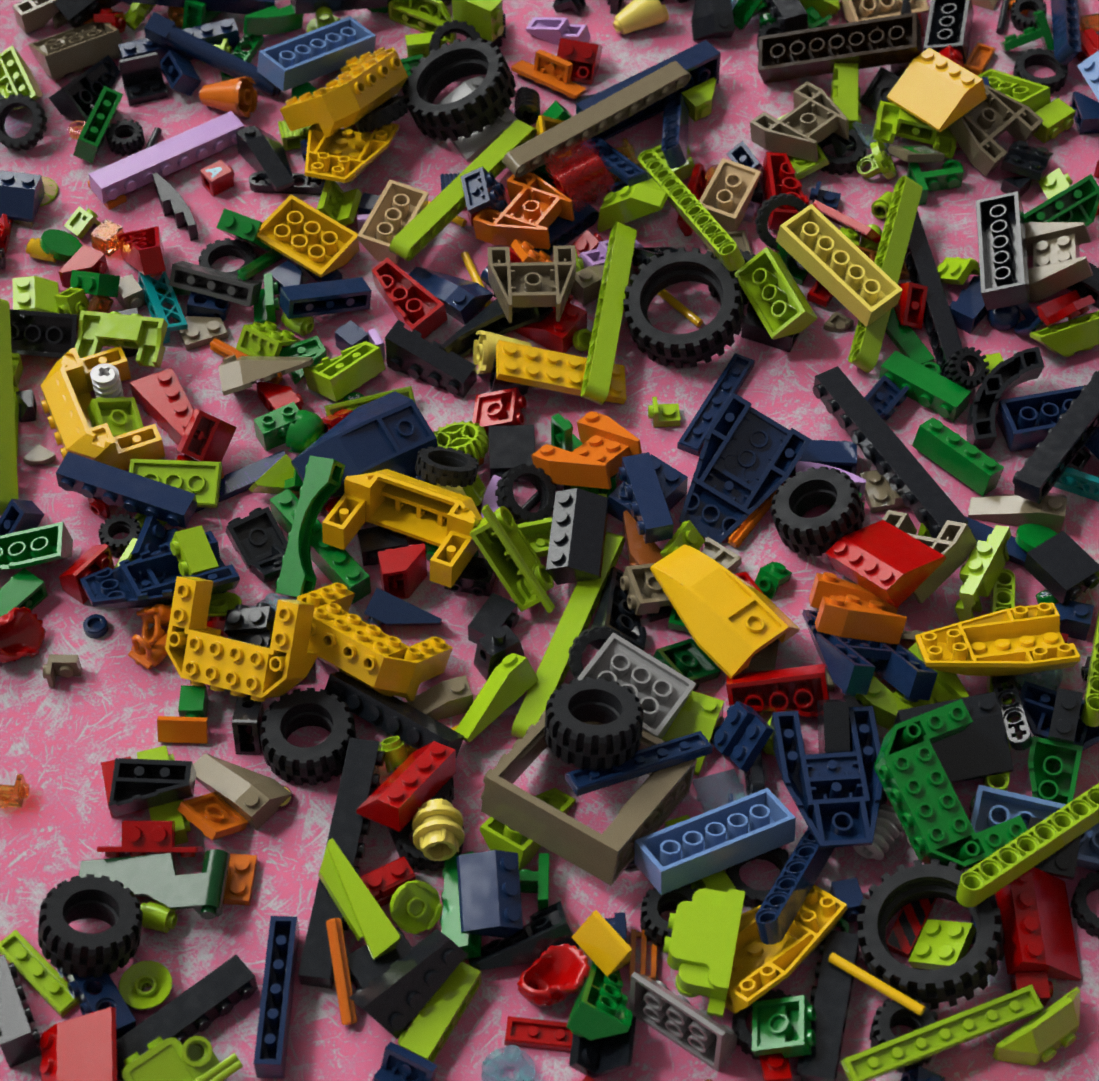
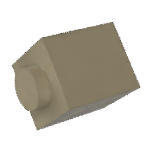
M130 274L121 278L116 299L123 309L127 310L136 307L138 309L146 305L143 289L133 275Z

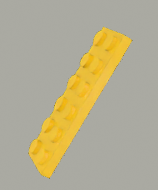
M498 340L496 344V379L580 396L587 358ZM614 364L606 401L624 405L627 399L625 366Z

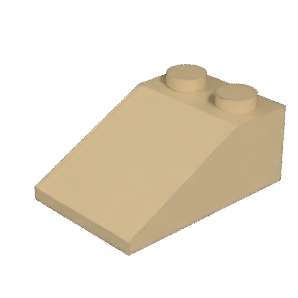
M722 158L699 202L724 230L730 232L737 231L745 216L761 171Z

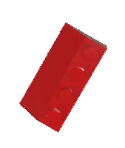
M433 741L414 751L356 810L357 814L400 832L418 812V808L423 803L429 801L456 773V750Z

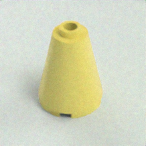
M632 0L614 17L613 27L617 33L621 32L624 35L663 24L669 20V14L665 4L662 5L660 0Z
M478 330L476 335H479V339L474 340L473 363L478 365L479 370H476L477 374L491 373L498 340L532 347L531 343Z

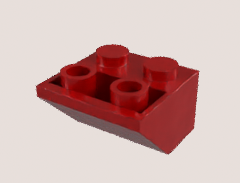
M560 38L557 57L573 63L571 81L593 84L599 68L603 46Z
M195 409L176 450L199 461L222 462L237 427Z
M425 543L378 552L380 580L383 591L400 599L409 598L427 576Z
M107 544L92 546L59 576L62 590L82 604L87 602L89 598L81 585L80 578L107 567L114 569L109 546Z

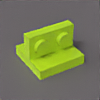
M326 180L317 210L344 226L352 224L362 193L358 188L343 192L335 181Z

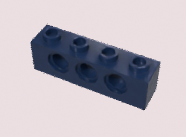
M61 967L57 969L60 977H65L68 981V990L73 998L78 997L82 1015L109 1007L116 1008V1040L136 1027L134 1016L107 972L102 973L101 977L94 978L93 975H86V978L78 977L76 973H72V975L64 973Z

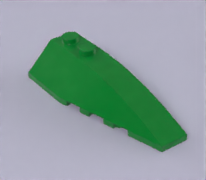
M64 522L1 535L0 571L25 568L72 557L73 539Z

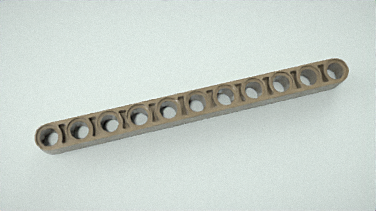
M673 61L514 148L504 156L502 162L517 178H520L549 162L547 158H554L552 156L564 154L566 150L572 149L570 147H576L577 142L580 144L681 89L689 82L691 75L677 61Z

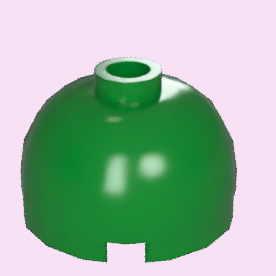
M300 410L296 413L295 417H298L295 424L290 423L286 435V447L290 448L288 450L290 453L296 455L301 454L326 433L324 421L319 415L307 410Z

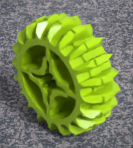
M464 420L456 423L454 421L453 424H446L445 427H439L438 431L433 432L437 438L438 446L446 449L447 447L454 448L456 451H464L465 454H471L472 458H476L477 462H479V458H484L485 453L488 452V435L484 427L480 426L479 423L473 424L472 421L465 423Z

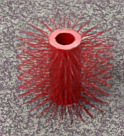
M577 146L579 149L578 153L575 150L570 151L571 154L567 161L566 159L561 161L560 158L556 159L557 157H554L556 162L549 169L554 173L555 188L565 196H568V198L570 197L572 202H577L578 205L590 202L593 197L605 194H598L601 190L607 191L611 189L606 181H604L610 179L608 176H605L608 173H606L607 170L604 162L599 157V146L598 155L597 152L594 154V147L593 149L591 147L590 150L589 148L584 150L583 147ZM585 197L591 199L589 201L584 202Z

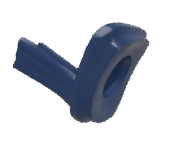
M1028 303L1016 305L1025 317L1023 321L1014 327L1016 334L1020 336L1029 335L1044 324L1039 315L1036 316Z

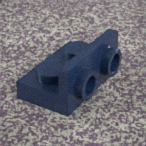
M154 516L146 517L131 554L138 559L140 558V553L147 550L153 553L159 550V545L171 542L174 533L179 530L177 528L167 530Z

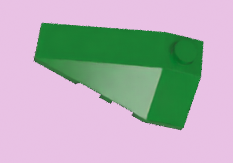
M1032 736V744L1028 756L1032 796L1062 804L1071 802L1074 797L1083 746Z
M593 961L591 962L589 976L579 991L566 1026L573 1034L578 1037L595 1040L628 1032L633 1014L626 1007L628 998L622 994L623 981L619 970L607 977Z

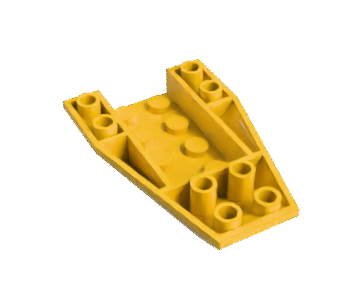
M319 123L311 125L308 133L304 176L342 183L352 182L389 147L399 129V124L390 123L383 125L380 128H375L373 133H359L348 128L339 129L334 135L325 138Z
M682 545L650 567L651 572L698 647L730 679L748 668L752 657L777 639L782 643L800 630L766 595L714 559L689 545Z
M1054 603L1016 606L915 635V641L925 666L953 674L970 676L1027 674L1072 668L1081 659L1074 643H1065L1060 634V615Z
M814 884L784 938L775 944H765L760 939L755 916L761 905L742 913L725 1008L735 1014L751 1005L789 977L835 927L848 909L847 904Z

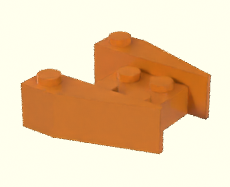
M529 172L520 178L512 174L507 180L508 193L512 202L503 212L485 208L473 218L476 239L493 245L511 246L515 239L522 243L525 240L533 245L534 248L550 249L548 227L557 217L570 221L574 220L572 200L536 174Z
M591 411L577 421L580 441L583 443L581 446L570 452L546 444L531 456L533 465H536L535 468H542L545 471L544 473L551 477L552 484L610 489L612 488L610 478L619 472V467H622V457L642 454L640 439L609 416Z
M816 573L809 595V603L811 607L819 609L815 620L818 632L844 638L899 645L907 617L898 615V608L893 607L858 584L837 578L833 573Z

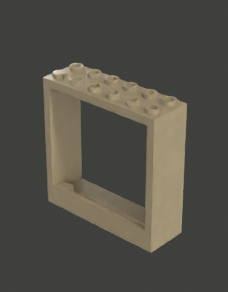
M545 710L539 721L528 728L526 735L522 739L516 740L512 750L508 754L502 755L498 765L493 770L489 769L483 779L485 787L481 795V800H483L481 812L507 825L509 828L533 840L605 883L612 885L635 858L634 840L657 832L690 791L697 758L649 773L650 776L619 810V815L600 834L513 784L547 747L544 736ZM583 722L591 725H603V723ZM642 729V738L638 750L666 741Z

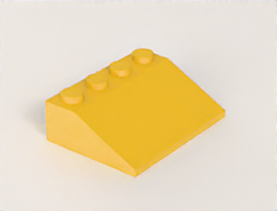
M931 48L923 51L913 59L887 95V100L938 132L946 129L987 99L982 78Z
M292 194L262 223L256 238L319 277H323L346 265L359 251V240L357 239L358 234Z

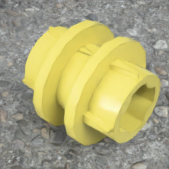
M442 798L432 799L423 803L412 818V829L414 830L413 844L415 847L422 851L429 860L444 861L453 857L456 852H459V847L464 843L465 838L461 812L455 809L451 802Z

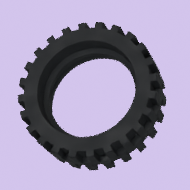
M466 38L465 41L457 39L452 44H442V48L436 51L434 49L431 50L429 56L426 58L422 57L419 60L420 64L417 67L413 66L410 70L411 76H408L406 79V86H403L402 90L404 93L403 99L418 128L424 135L428 134L429 138L435 140L438 137L440 141H446L447 138L457 141L459 137L463 136L465 139L469 138L472 133L477 131L481 133L484 131V127L487 125L492 126L496 123L495 119L498 116L502 117L505 114L504 109L506 107L509 108L512 104L510 98L515 97L516 93L514 90L516 88L514 76L499 47L494 46L491 41L485 42L482 38H478L476 41L473 38ZM470 75H486L482 83L466 97L452 103L433 104L438 94L452 82Z
M680 247L678 252L670 253V250L663 251L664 256L657 258L654 255L650 257L651 263L647 266L642 263L638 267L639 274H632L630 277L631 287L626 286V299H623L625 317L634 343L637 342L638 349L642 353L647 351L649 359L655 361L656 358H659L661 365L668 366L669 362L675 363L676 368H683V364L690 363L691 367H696L697 362L705 360V363H709L712 361L711 356L716 353L720 357L725 353L724 347L726 345L731 347L734 344L733 335L740 334L742 330L740 322H744V304L738 278H735L734 271L727 270L718 259L715 260L712 252L700 253V248H693L692 252L685 251V247ZM688 281L703 283L715 289L720 296L721 308L715 318L703 328L691 333H666L652 326L648 319L647 309L653 298L663 289L676 283Z
M921 859L913 860L914 866L905 868L904 864L896 866L897 872L890 876L888 872L880 876L882 883L879 886L872 884L868 889L870 899L863 898L860 904L862 914L857 915V925L859 928L857 935L865 965L868 966L869 973L905 995H911L913 1000H916L917 997L922 999L921 1003H930L931 1009H939V1003L949 1002V1006L953 1007L958 1005V998L965 996L967 1001L974 997L973 990L977 987L984 990L988 986L987 976L990 974L995 977L998 972L997 961H1002L1003 944H1005L1000 908L997 906L994 894L977 906L965 907L975 921L976 940L969 953L958 962L936 970L915 969L898 962L892 956L886 944V927L891 918L904 906L921 899L942 898L959 904L956 899V893L961 875L964 873L959 871L957 863L951 861L948 866H943L940 863V859H932L931 864H922Z

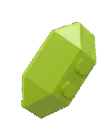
M392 0L388 3L390 20L422 33L435 32L438 26H442L447 21H453L450 10L440 0ZM456 33L446 35V42L449 44L454 43Z
M12 45L0 53V100L8 98L12 94L15 96L23 94L37 101L43 96L39 85L28 65ZM21 106V107H18V108H14L13 110L22 109V108H26V107H22V106Z
M653 178L632 186H625L616 192H609L604 197V202L599 211L597 230L600 233L613 228L617 221L624 224L660 211L669 195Z
M38 275L12 278L13 310L58 313V306L54 297L59 294L58 282Z
M1099 311L1031 332L1030 337L1063 357L1073 356L1075 352L1080 350H1091L1095 345L1099 344Z
M1075 987L1011 1035L997 1043L992 1055L993 1058L998 1061L1035 1066L1042 1060L1046 1063L1052 1059L1057 1053L1056 1050L1061 1046L1064 1048L1070 1046L1077 1038L1075 1035L1080 1020L1081 990Z

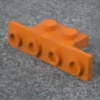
M539 49L536 51L534 65L520 60L511 66V71L518 73V75L550 87L553 91H559L569 98L577 99L586 93L585 87L571 81L573 63Z

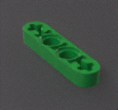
M244 34L232 55L251 63L264 42L263 35ZM247 48L251 49L250 51H242L243 49ZM220 71L222 81L234 79V77Z

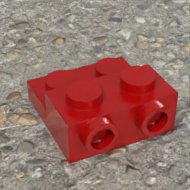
M517 387L476 395L472 422L473 424L479 423L486 432H489V426L524 425L525 420L522 409L527 408L526 398L524 395H521Z

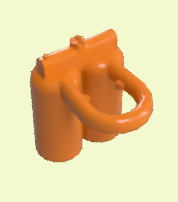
M156 604L154 607H144L136 612V615L140 616L143 621L142 638L149 645H153L158 641L161 626L169 627L172 606ZM149 623L155 624V632L151 640L148 638Z
M154 625L148 630L149 640L154 636ZM161 628L160 637L153 645H149L141 636L133 635L131 638L133 646L128 656L134 659L137 665L141 664L146 669L150 670L152 667H156L168 656L165 650L167 633Z

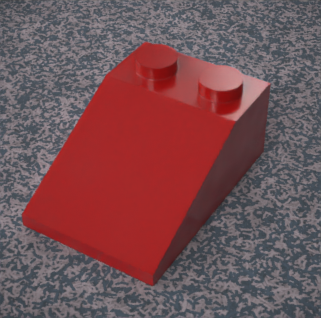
M567 302L560 322H556V310L553 307L554 311L540 323L535 322L513 330L551 351L566 353L573 345V334L577 330L587 329V311Z

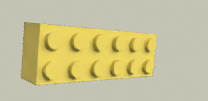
M812 204L780 225L776 242L866 327L898 304L903 289Z

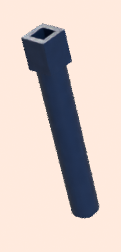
M155 12L144 27L145 38L165 48L169 45L234 78L251 77L255 81V84H252L254 88L272 97L275 94L279 95L281 92L278 87L257 72V66L176 27L175 22Z

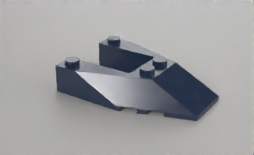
M803 610L802 615L818 655L832 681L842 689V693L848 696H856V694L867 695L875 671L900 691L906 700L911 702L930 700L938 673L932 668L926 667L923 661L902 645L844 638L818 632L815 626L818 611Z
M873 706L849 707L850 752L805 755L798 711L773 712L770 727L774 732L771 737L783 782L820 849L872 845L883 787L874 769L881 746Z

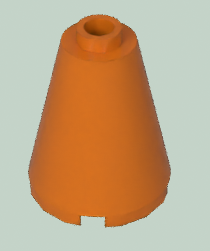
M243 76L204 85L199 92V98L206 106L225 112L232 111L235 115L241 117H250V112H255L258 92L254 90L252 85L255 84V81L251 77Z

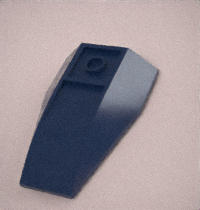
M394 391L357 407L294 458L291 463L302 482L304 481L305 467L310 456L335 459L344 464L345 469L340 488L329 498L331 499L344 495V479L346 476L389 469L415 478L418 476L415 471L418 451H421L422 448L427 449V447L436 448L438 444L436 436L415 402Z

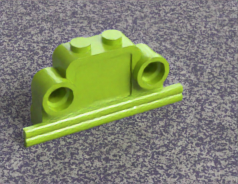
M488 504L485 505L481 510L484 518H482L476 528L471 530L470 536L521 612L541 602L549 614L555 608V605L546 593V591L554 587L552 577L546 571V567L541 565L539 557L515 523L511 512L504 506L493 512Z
M702 888L693 894L692 901L679 903L676 914L670 913L667 929H672L671 937L666 936L663 952L668 953L667 963L669 967L678 971L675 980L678 992L685 997H696L698 995L710 997L707 1014L717 1017H723L745 896V891L729 888L728 892Z
M159 1036L147 1044L149 1050L141 1056L138 1052H135L123 1061L126 1066L121 1069L119 1078L120 1081H223L241 1069L243 1065L235 1053L219 1062L212 1050L211 1043L202 1036L191 1037L183 1045L176 1038L163 1040Z

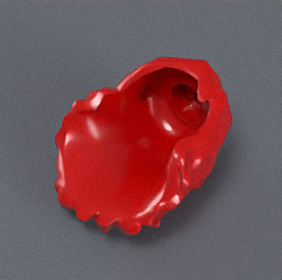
M14 607L8 614L0 617L1 663L16 662L21 657H35L40 653L39 649L45 638L46 630L42 627L43 621L38 620V615L36 613L32 614L29 608Z
M551 945L547 951L541 954L539 959L534 961L530 968L522 972L517 982L518 991L531 1004L546 1007L560 1003L569 997L570 994L577 993L583 987L590 971V966L587 964L588 958L584 955V951L578 950L574 945Z

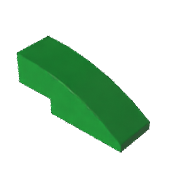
M292 4L280 9L273 5L246 15L243 33L245 35H270L294 31L302 28L304 14L295 15Z

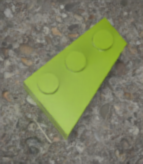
M834 63L831 100L848 118L849 130L853 129L857 131V127H861V115H858L861 111V101H858L860 100L858 64Z
M364 341L342 350L341 355L329 360L327 356L321 359L322 363L318 365L304 367L303 372L308 389L337 402L355 389L360 388L361 385L370 379L375 378L386 368L380 347Z

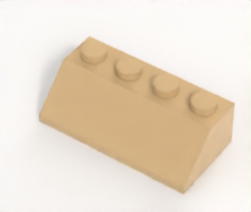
M841 0L840 4L845 19L848 22H856L900 15L903 0ZM910 0L912 13L929 12L930 9L926 0Z
M391 179L388 181L357 235L360 243L376 260L382 262L388 257L397 265L401 257L389 251L390 243L428 205L429 192Z

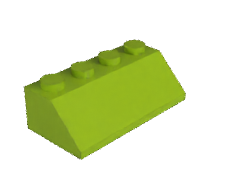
M765 247L734 273L771 339L774 340L800 333L818 319L780 255L770 248Z

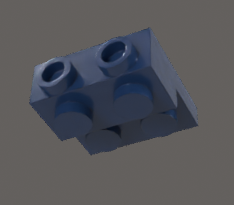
M736 701L734 705L728 708L727 717L722 725L714 730V738L711 743L721 754L728 756L741 770L748 772L774 730L752 707Z

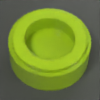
M581 329L573 334V345L578 351L589 350L592 332L588 329Z

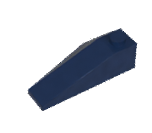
M416 266L408 274L445 304L446 313L464 325L494 296L492 292L476 282Z

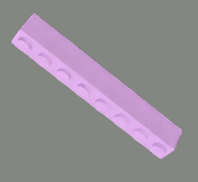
M230 111L89 173L90 188L104 204L122 194L153 182V173H157L161 177L167 176L236 145V131L244 129V124Z

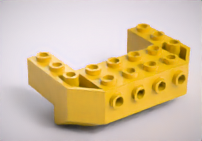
M384 47L379 48L373 52L374 54L367 52L361 55L359 59L356 56L346 61L347 65L340 69L343 73L338 75L339 79L326 83V88H320L314 91L312 95L310 92L301 95L299 99L295 96L285 101L286 105L280 111L290 132L319 123L325 138L330 137L339 129H345L353 125L363 116L399 93L408 75L394 47L386 50Z
M121 346L83 358L79 357L74 347L55 363L41 384L44 396L41 405L44 413L50 414L47 419L51 430L56 429L54 437L57 445L63 446L60 449L63 460L66 454L70 452L122 470H127L130 466V459L158 460L166 457L163 441L156 424L113 437L108 423L92 427L87 411L92 400L90 392L94 391L90 376L92 368L99 364H112L118 369L121 382L131 379L128 361Z
M384 469L366 474L346 476L344 479V495L322 522L323 543L342 550L347 547L365 522L438 546L439 548L430 559V581L452 588L479 549L469 533L478 526L482 517L471 497L389 469Z
M177 576L165 650L181 678L190 680V684L195 686L210 685V689L215 691L230 690V694L234 696L251 695V700L265 702L266 698L280 697L286 694L306 678L318 655L316 652L308 651L315 604L299 600H278L270 648L221 637L220 629L207 627L214 581L198 577Z
M333 583L297 596L296 600L315 604L308 651L318 653V659L379 694L389 697L393 695L399 696L412 702L415 699L420 683L444 673L453 647L446 644L445 640L440 637H431L412 646H407L398 637L389 636L382 632L378 626L369 625L362 621L360 616L348 613L355 593L348 590L346 585Z

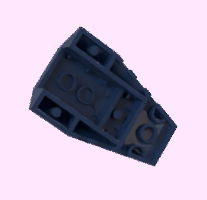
M732 392L707 432L679 522L683 523V521L690 520L703 537H710L721 544L784 483L812 439L793 428L790 430L752 408V403Z
M211 531L205 532L219 567L187 577H198L214 581L211 595L235 589L240 581L239 574L232 564L225 566L220 558L218 541ZM170 542L159 545V550L153 553L147 550L140 553V558L134 561L123 560L119 562V567L115 569L104 568L80 578V582L92 606L144 608L154 607L156 604H172L176 577L182 575L179 572L177 556L172 554Z

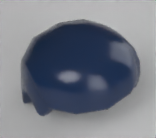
M1016 305L988 310L987 320L997 330H1009L1019 323L1020 310Z

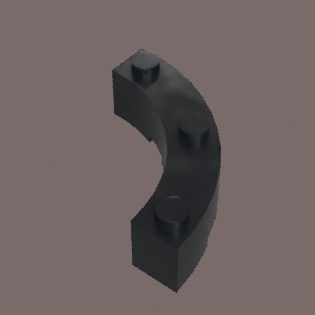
M1039 347L1017 352L1004 362H1000L982 382L969 409L966 428L967 441L979 450L991 448L997 438L995 410L1002 396L1023 382L1038 379L1045 366Z

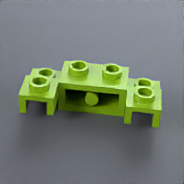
M880 100L873 130V140L880 139L883 143L893 144L895 136L931 144L934 150L945 154L944 158H953L956 150V139L948 127L938 132L897 105Z
M81 310L75 345L80 358L101 352L102 346H121L122 348L138 349L136 362L139 366L161 368L166 349L163 342L168 327L164 318L144 317L135 313L124 315L115 311L104 313Z
M996 525L992 534L988 535L987 541L978 540L974 549L969 554L965 566L961 567L959 576L963 585H961L959 590L960 599L955 604V612L958 615L959 622L974 618L973 611H982L979 596H989L1006 564L1005 561H1009L1007 541L1011 537L1010 527Z

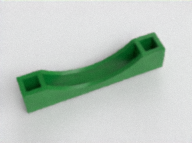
M310 456L305 467V477L299 491L300 497L297 508L294 511L293 525L288 535L286 552L282 558L280 576L276 582L277 588L275 593L287 598L295 599L297 596L314 591L317 578L312 566L310 543L312 531L322 507L341 485L345 465L335 459Z

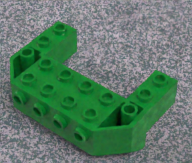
M962 699L894 725L884 737L874 769L918 860L921 859L924 864H931L932 859H940V863L943 866H948L951 861L958 864L959 871L964 872L966 868H972L1028 829L1021 815L975 833L932 746L935 742L963 732L973 722Z

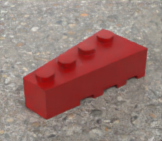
M766 152L761 168L765 200H769L773 195L777 196L785 193L800 198L809 206L810 201L801 190L802 185L800 180L797 181L795 177V170L787 154ZM789 205L777 207L768 217L769 230H779L780 225L799 212L796 208Z
M159 226L116 234L122 259L143 275L155 277L166 271L164 248Z

